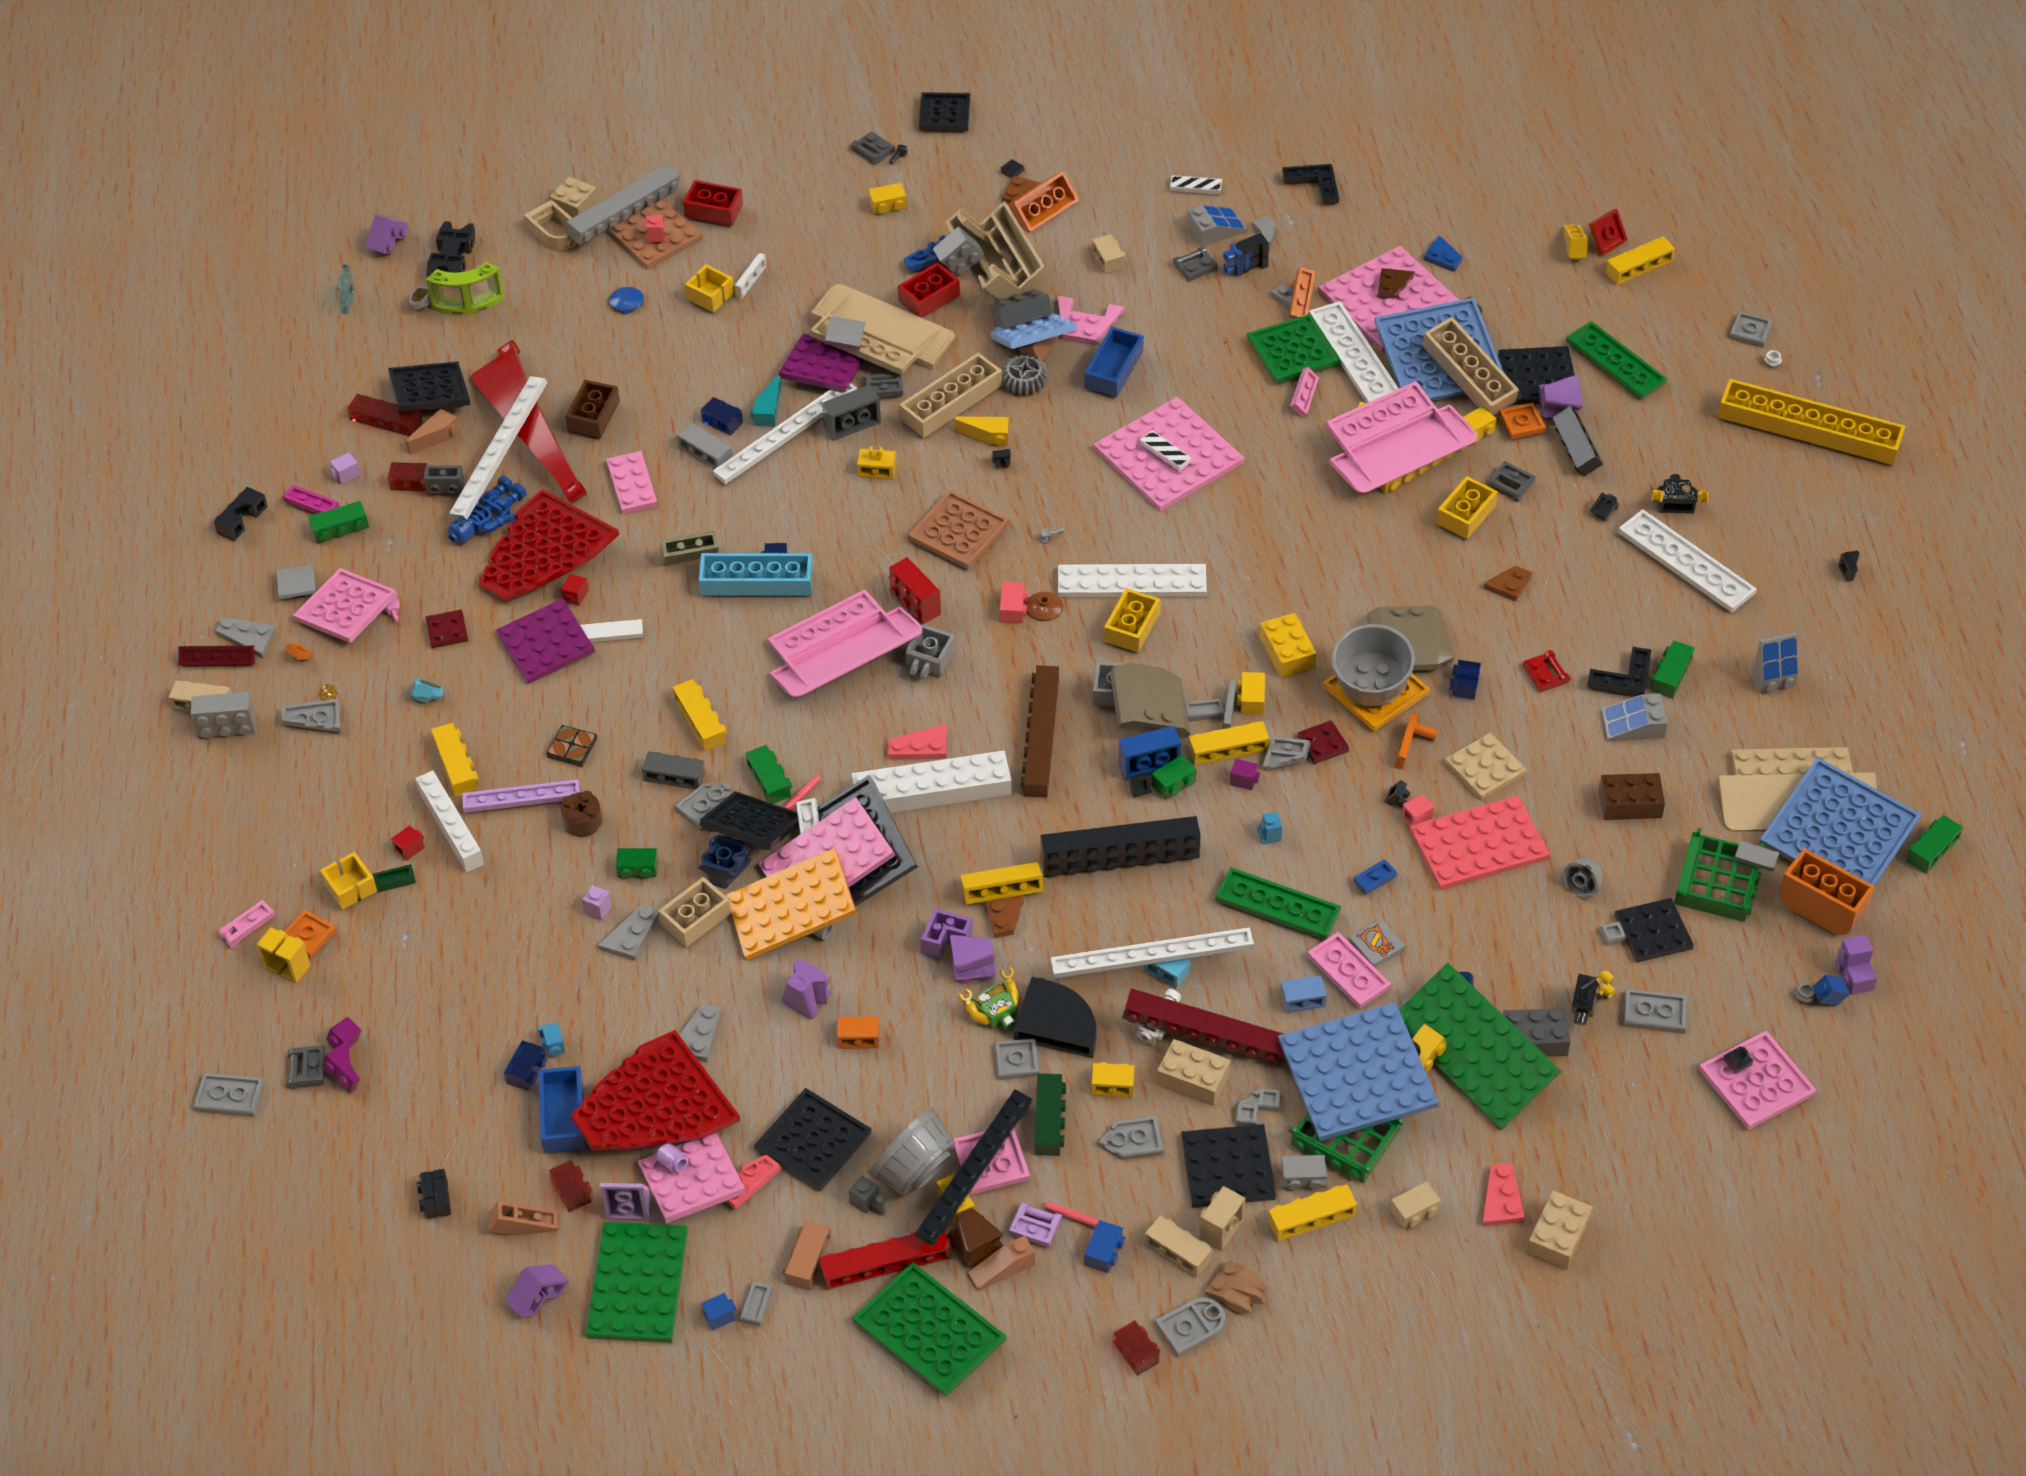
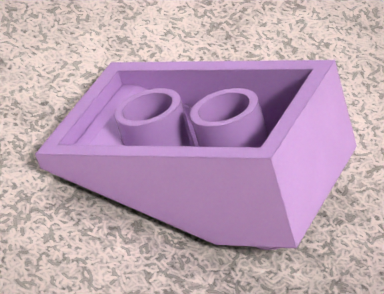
M600 1183L606 1220L649 1221L651 1196L647 1186L644 1184Z

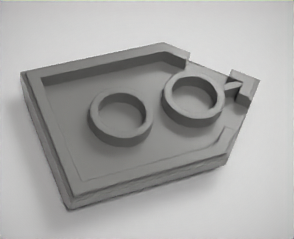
M723 783L722 785L702 784L675 805V809L696 828L701 829L703 827L699 826L700 819L730 795L731 783Z
M1156 1116L1115 1121L1106 1135L1102 1136L1098 1141V1144L1121 1158L1164 1153Z

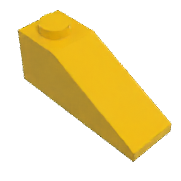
M1563 225L1566 250L1569 258L1576 261L1587 258L1588 238L1581 225Z
M955 416V431L989 445H1008L1009 417Z

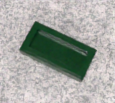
M411 864L373 873L377 893L416 883Z

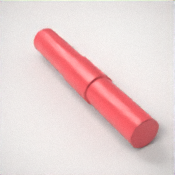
M815 775L783 808L791 810L796 805V802L801 801L821 781V778Z
M1047 1201L1045 1209L1062 1214L1064 1217L1096 1228L1099 1221L1050 1201Z

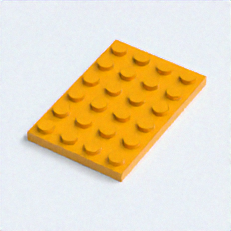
M835 848L726 894L727 898L730 899L731 913L744 957L747 961L857 914Z

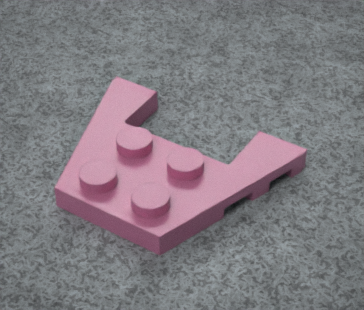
M1058 296L1059 315L1075 322L1077 325V330L1062 334V339L1096 345L1108 332V328L1114 325L1117 318L1124 313L1123 306L1109 304L1105 316L1078 311L1074 312L1071 311L1074 298Z

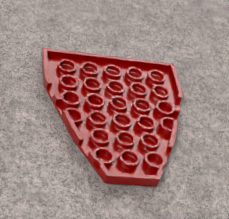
M542 489L517 511L514 523L508 525L506 536H502L490 555V564L485 566L484 574L478 583L480 588L505 602L544 586L595 558L620 535L619 531Z
M673 1030L636 1048L635 1053L630 1058L626 1057L619 1068L613 1069L596 1084L591 1095L585 1098L581 1106L573 1112L571 1121L592 1150L644 1148L705 1138L740 1122V1115L676 1030Z

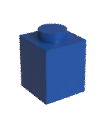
M1825 974L1812 986L1819 1002L1823 1004L1837 1006L1850 995L1843 978Z
M725 1293L701 1303L703 1315L712 1331L735 1321L734 1312L737 1311L735 1303L732 1299L728 1300Z

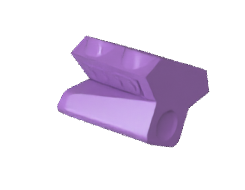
M1573 375L1550 384L1539 385L1541 411L1544 418L1553 419V416L1569 406L1579 414V410L1582 408V399L1578 375Z
M950 935L952 946L950 950L955 981L966 984L973 978L988 981L992 976H995L991 939Z
M803 959L793 961L794 974L787 981L782 995V1002L805 1017L813 1019L817 1015L816 1003L827 1004V998L831 995V991L827 987L830 979L825 972Z

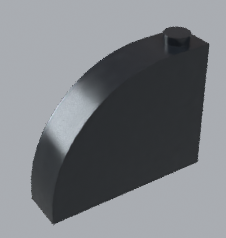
M1031 977L1014 1027V1040L1035 1039L1036 1045L1093 1058L1096 1049L1097 1029L1095 1017L1086 1001L1075 991L1062 984L1044 978Z

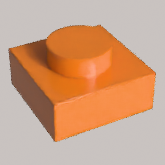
M288 643L285 648L291 654L290 657L297 661H301V659L310 660L312 655L301 644Z

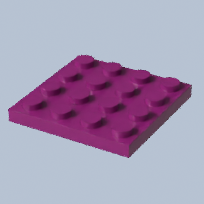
M802 334L780 369V378L846 392L863 364L864 359L832 345L825 344V342L809 336L810 334Z
M563 598L496 629L498 637L527 684L595 652L594 646Z

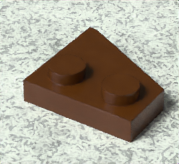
M1381 268L1377 297L1395 299L1399 292L1406 287L1407 282L1414 278L1415 271Z

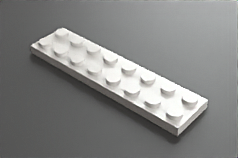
M1341 301L1309 310V314L1312 315L1341 359V366L1366 403L1399 389Z
M1643 509L1618 529V533L1731 613L1756 594L1757 588Z
M1206 564L1058 565V597H1121L1126 588L1153 597H1207Z

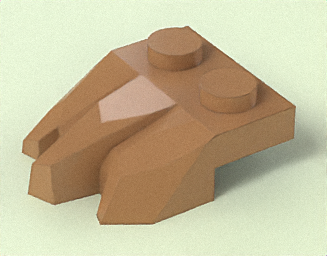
M1228 1260L1205 1292L1207 1297L1224 1302L1227 1309L1240 1313H1250L1252 1310L1250 1304H1264L1265 1297L1262 1291L1267 1290V1287L1247 1266Z

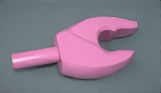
M395 597L383 610L389 616H393L395 622H399L397 614L400 610V602L398 598Z

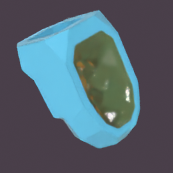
M416 678L410 698L427 703L442 697L444 690L437 683Z

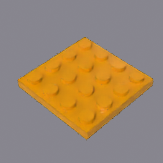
M1335 674L1322 683V687L1374 732L1430 694V688L1415 675L1411 674L1406 688L1394 701L1381 706H1364L1352 701L1344 694Z

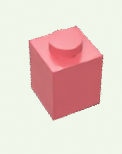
M663 215L646 216L648 243L665 242Z
M1421 794L1403 804L1402 817L1409 825L1431 820L1434 806L1430 800H1427Z

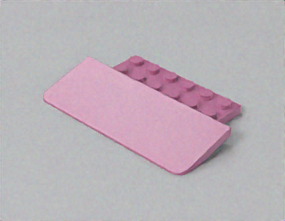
M1417 381L1326 422L1327 429L1345 451L1331 458L1329 464L1358 493H1367L1471 445L1477 439V434L1469 423L1450 404L1437 409Z
M863 590L768 638L771 647L786 663V665L770 672V675L791 697H801L920 636L923 630L920 624L903 608L898 607L885 613L866 590Z

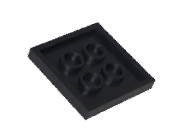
M921 92L919 130L968 131L970 93Z
M1672 898L1615 911L1616 921L1620 922L1627 936L1626 942L1636 963L1692 950L1694 947Z

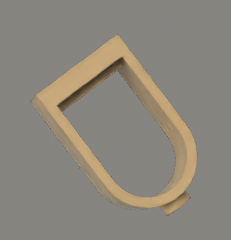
M552 200L524 215L526 228L548 248L563 251L576 245V242L567 234L554 236L540 226L555 217L566 227L567 221L572 219Z

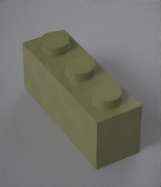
M715 531L661 540L660 550L663 564L668 565L701 559V553H718L719 546Z

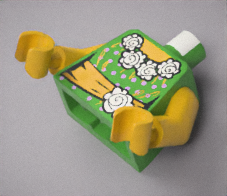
M1008 967L1009 976L1004 974L1003 969L1000 971V976L1006 980V983L1002 980L973 997L971 991L965 989L963 992L966 994V999L961 993L957 995L958 1001L966 1004L965 1008L973 1021L988 1025L991 1029L1003 1025L1006 1030H1011L1015 1026L1016 1022L1013 1018H1015L1016 1009L1019 1006V994L1015 981L1011 979L1014 973L1011 967Z

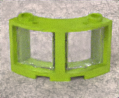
M488 262L473 270L459 273L444 272L436 269L426 279L432 309L445 314H452L453 312H462V315L477 313L478 309L484 307L489 309L505 298L500 269Z

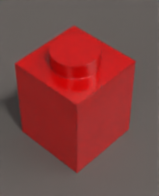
M571 573L561 587V595L564 601L580 606L589 591L587 578Z
M410 825L391 838L394 851L406 861L425 848L423 834Z

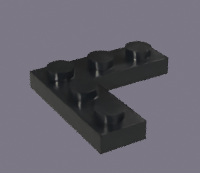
M1332 164L1282 167L1284 184L1317 181L1322 204L1339 203V194Z
M1632 647L1628 675L1590 669L1587 688L1634 696L1644 695L1651 649Z

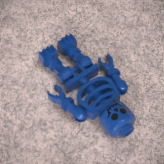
M502 475L499 477L498 485L494 489L485 492L484 496L479 498V504L475 505L468 519L457 518L448 526V538L450 541L460 545L465 544L474 536L475 531L478 533L483 531L491 533L495 531V528L502 527L504 523L514 521L515 513L511 515L510 508L513 503L526 497L525 487H522L519 483L513 484L512 480H509L506 476ZM511 490L507 497L499 498V496H502L504 493H508ZM492 513L498 515L496 518H494V521L492 518Z

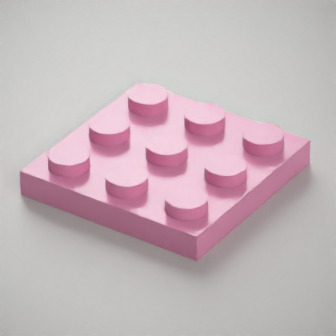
M1014 1129L969 1195L1030 1180V1174ZM985 1131L953 1139L956 1143L954 1150L960 1167Z

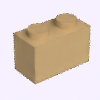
M1112 234L1092 239V252L1105 274L1124 269L1126 255L1124 251H1121L1118 241L1113 238Z
M1425 1182L1391 1199L1390 1212L1404 1230L1408 1227L1417 1226L1426 1218L1436 1216L1440 1210L1441 1200L1428 1182Z

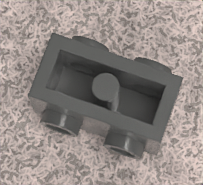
M462 466L425 467L424 483L427 494H461L465 481Z

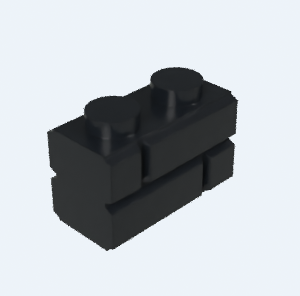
M438 1169L433 1170V1172L420 1173V1181L416 1182L418 1194H422V1199H419L420 1212H425L427 1219L451 1215L445 1170Z

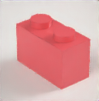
M1002 583L1000 622L1023 623V616H1027V605H1024V602H1028V591L1025 590V583Z

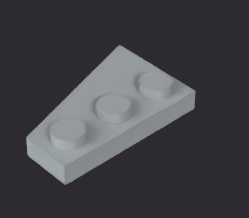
M339 699L282 706L283 725L341 733Z

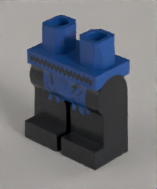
M1258 233L1237 242V244L1235 242L1231 243L1230 250L1223 252L1224 260L1227 262L1223 264V270L1227 275L1235 273L1239 277L1242 276V273H1247L1256 267L1261 266L1262 269L1269 267V242L1262 233Z

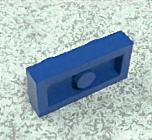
M1384 859L1355 876L1353 882L1367 895L1397 877V871Z

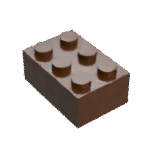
M584 380L565 416L567 430L601 438L620 402L618 386Z
M1660 773L1601 775L1598 790L1604 820L1662 818L1665 800Z

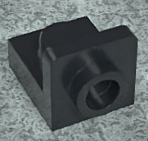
M1601 492L1590 509L1591 513L1607 521L1614 508L1618 509L1619 507L1617 498L1610 493L1606 495Z
M1858 550L1841 553L1838 567L1847 582L1854 581L1858 570L1857 561L1860 554Z

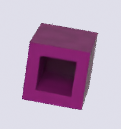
M1235 759L1230 774V785L1253 790L1254 784L1258 783L1260 779V772H1257L1258 764Z

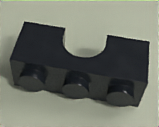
M246 487L213 521L217 534L235 541L245 531L242 517L250 515L257 518L268 507L265 494Z

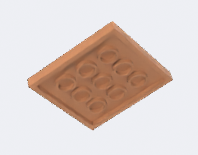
M664 199L628 217L626 220H622L614 227L608 228L609 234L647 270L703 240L702 234ZM663 215L665 242H647L646 216Z
M949 490L908 534V540L969 570L1010 524V519Z

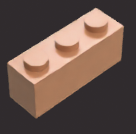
M806 1220L804 1226L798 1230V1241L791 1248V1259L789 1263L785 1264L783 1275H785L787 1285L811 1291L820 1268L819 1258L824 1257L831 1239V1229L828 1225Z

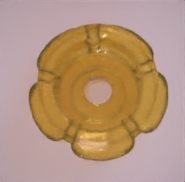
M331 684L324 685L319 692L320 698L322 700L335 699L337 697L336 687Z

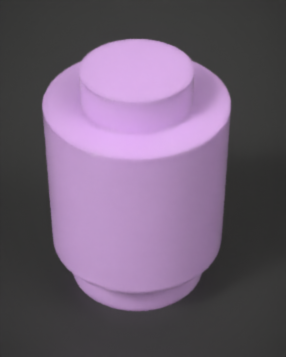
M665 1144L657 1151V1161L671 1171L681 1172L686 1168L688 1164L686 1155L671 1144Z

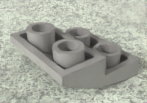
M831 316L825 344L860 350L865 322Z
M314 564L278 569L279 599H292L295 596H310L317 590Z

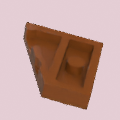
M1013 176L1002 196V202L1010 203L1041 182Z
M1514 566L1486 581L1484 589L1517 601L1532 578V572Z
M1023 895L986 902V909L994 938L1014 935L1021 906L1024 903Z

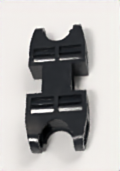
M444 221L436 237L437 249L440 253L431 252L427 263V278L436 269L450 273L465 272L466 262L465 256L462 253L471 254L475 243L474 223H468L462 229H453L451 221Z

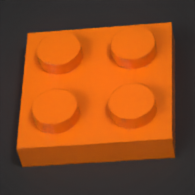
M1534 403L1501 409L1499 411V416L1512 440L1546 431V426Z
M306 909L284 930L288 936L300 938L304 942L309 958H312L337 931L334 925Z

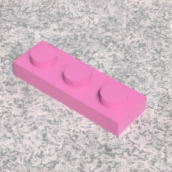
M1309 367L1302 369L1290 405L1301 417L1308 413L1319 377Z

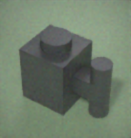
M861 1175L849 1189L850 1204L866 1214L874 1207L877 1209L878 1215H884L886 1212L885 1199L883 1195H879L878 1185Z

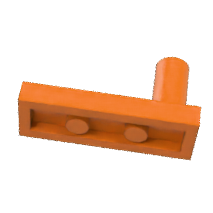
M1303 267L1297 269L1296 279L1292 282L1294 290L1289 317L1298 318L1308 315L1316 271Z
M1412 712L1410 714L1394 765L1396 768L1402 769L1413 733L1432 740L1436 738L1438 729L1417 723L1418 714Z

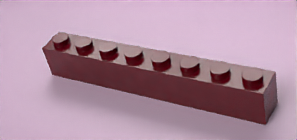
M1130 989L1122 1019H1126L1130 1023H1139L1146 1025L1150 1029L1163 1030L1168 1034L1183 1036L1191 1041L1203 1042L1211 1047H1220L1231 1053L1236 1052L1246 1055L1248 1058H1257L1268 1064L1280 1065L1284 1053L1278 1036L1284 1033L1136 989Z

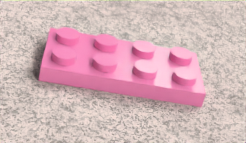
M642 451L607 458V465L622 514L658 506Z
M1339 932L1307 952V957L1359 1009L1391 989V983Z

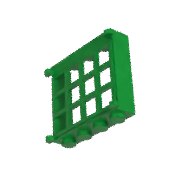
M1698 828L1697 833L1692 832L1674 904L1745 922L1746 915H1751L1753 903H1750V899L1755 900L1757 888L1754 887V884H1759L1761 873L1758 872V867L1734 860L1739 844L1701 835L1702 828ZM1700 854L1715 857L1713 867L1698 864ZM1723 859L1734 862L1732 871L1718 869V860ZM1737 864L1751 866L1750 876L1735 873ZM1696 868L1711 872L1709 882L1694 878ZM1715 873L1730 876L1728 886L1713 883ZM1738 878L1749 881L1747 890L1732 888L1733 879ZM1692 883L1707 886L1705 896L1690 893ZM1711 887L1726 891L1724 901L1709 897ZM1730 892L1745 896L1743 906L1728 902Z
M1308 1112L1298 1127H1290L1288 1132L1292 1134L1291 1145L1296 1150L1309 1155H1324L1325 1163L1330 1165L1332 1169L1347 1174L1353 1180L1365 1183L1401 1130L1404 1120L1399 1118L1385 1122L1384 1124L1391 1127L1385 1137L1372 1131L1374 1126L1361 1129L1364 1133L1358 1142L1340 1135L1337 1136L1330 1147L1318 1142L1317 1134L1313 1138L1304 1134L1309 1125L1312 1124ZM1368 1135L1381 1141L1375 1151L1361 1145ZM1340 1140L1354 1146L1348 1156L1334 1150ZM1358 1149L1371 1155L1366 1165H1362L1352 1159Z

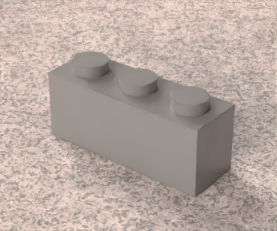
M693 423L689 424L677 435L679 448L714 469L733 457L732 447L728 443L721 441L715 435L706 432L703 428Z

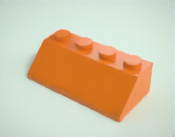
M1064 171L1053 174L1007 205L1019 225L1030 233L1078 202L1079 198Z

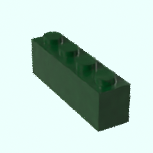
M1037 1073L1035 1155L1060 1156V1148H1064V1135H1061V1130H1065V1117H1061V1112L1066 1111V1100H1062V1095H1066V1082H1062V1074Z

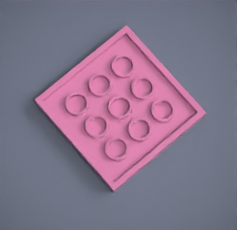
M339 568L293 617L297 622L351 643L397 596V592L395 589Z
M1767 1031L1700 1064L1698 1069L1748 1130L1815 1096L1817 1092ZM1744 1046L1753 1059V1065L1735 1074L1723 1058L1730 1051Z
M717 1132L708 1137L695 1139L675 1147L683 1152L688 1159L686 1168L681 1172H673L657 1161V1154L638 1161L639 1168L666 1224L746 1193Z

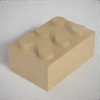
M702 877L658 910L660 925L687 948L731 914L730 899L707 879Z
M1173 1039L1157 1070V1084L1215 1105L1230 1075L1231 1060Z
M1552 1191L1529 1240L1527 1254L1567 1270L1590 1221L1593 1206Z

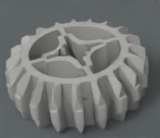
M1021 354L1017 357L1014 355L1013 359L1008 358V361L1004 362L1001 369L1003 387H1006L1007 391L1012 390L1013 394L1017 392L1019 395L1022 393L1028 395V393L1034 394L1035 391L1040 392V389L1044 388L1048 380V370L1045 363L1041 361V358L1035 359L1034 356H1023Z

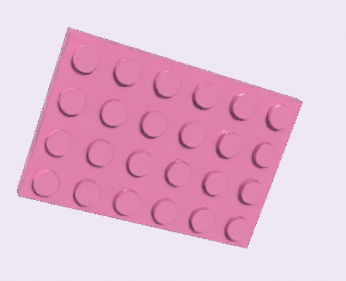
M855 797L758 864L768 877L835 848L848 887H850L894 857L895 853Z

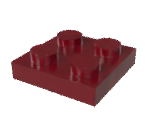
M462 609L425 616L431 649L468 642Z
M1332 720L1297 732L1298 739L1310 742L1308 755L1314 764L1349 752L1348 744Z

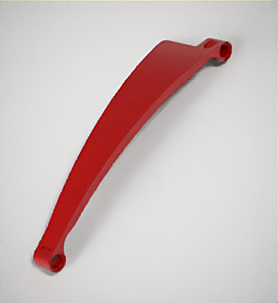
M513 340L497 349L499 354L497 358L471 375L472 381L504 419L528 381L518 356L521 353L520 349ZM536 401L517 435L554 476L570 503H575L587 495V491L573 473Z

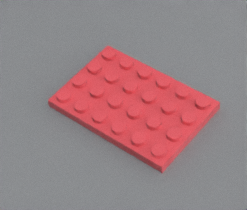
M1519 795L1410 825V832L1439 890L1550 858V853Z

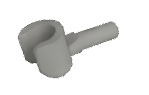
M1062 527L1049 531V529L1045 528L1042 530L1040 538L1043 543H1048L1052 540L1051 536L1064 532V529Z

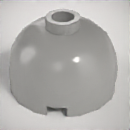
M1578 858L1571 861L1565 867L1562 873V881L1568 891L1572 890L1578 893L1575 895L1576 897L1586 899L1592 897L1602 886L1603 871L1594 860Z

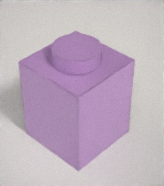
M350 453L330 461L332 468L330 473L341 484L360 476L358 463Z
M594 885L591 886L582 899L585 914L599 920H603L612 907L610 892Z

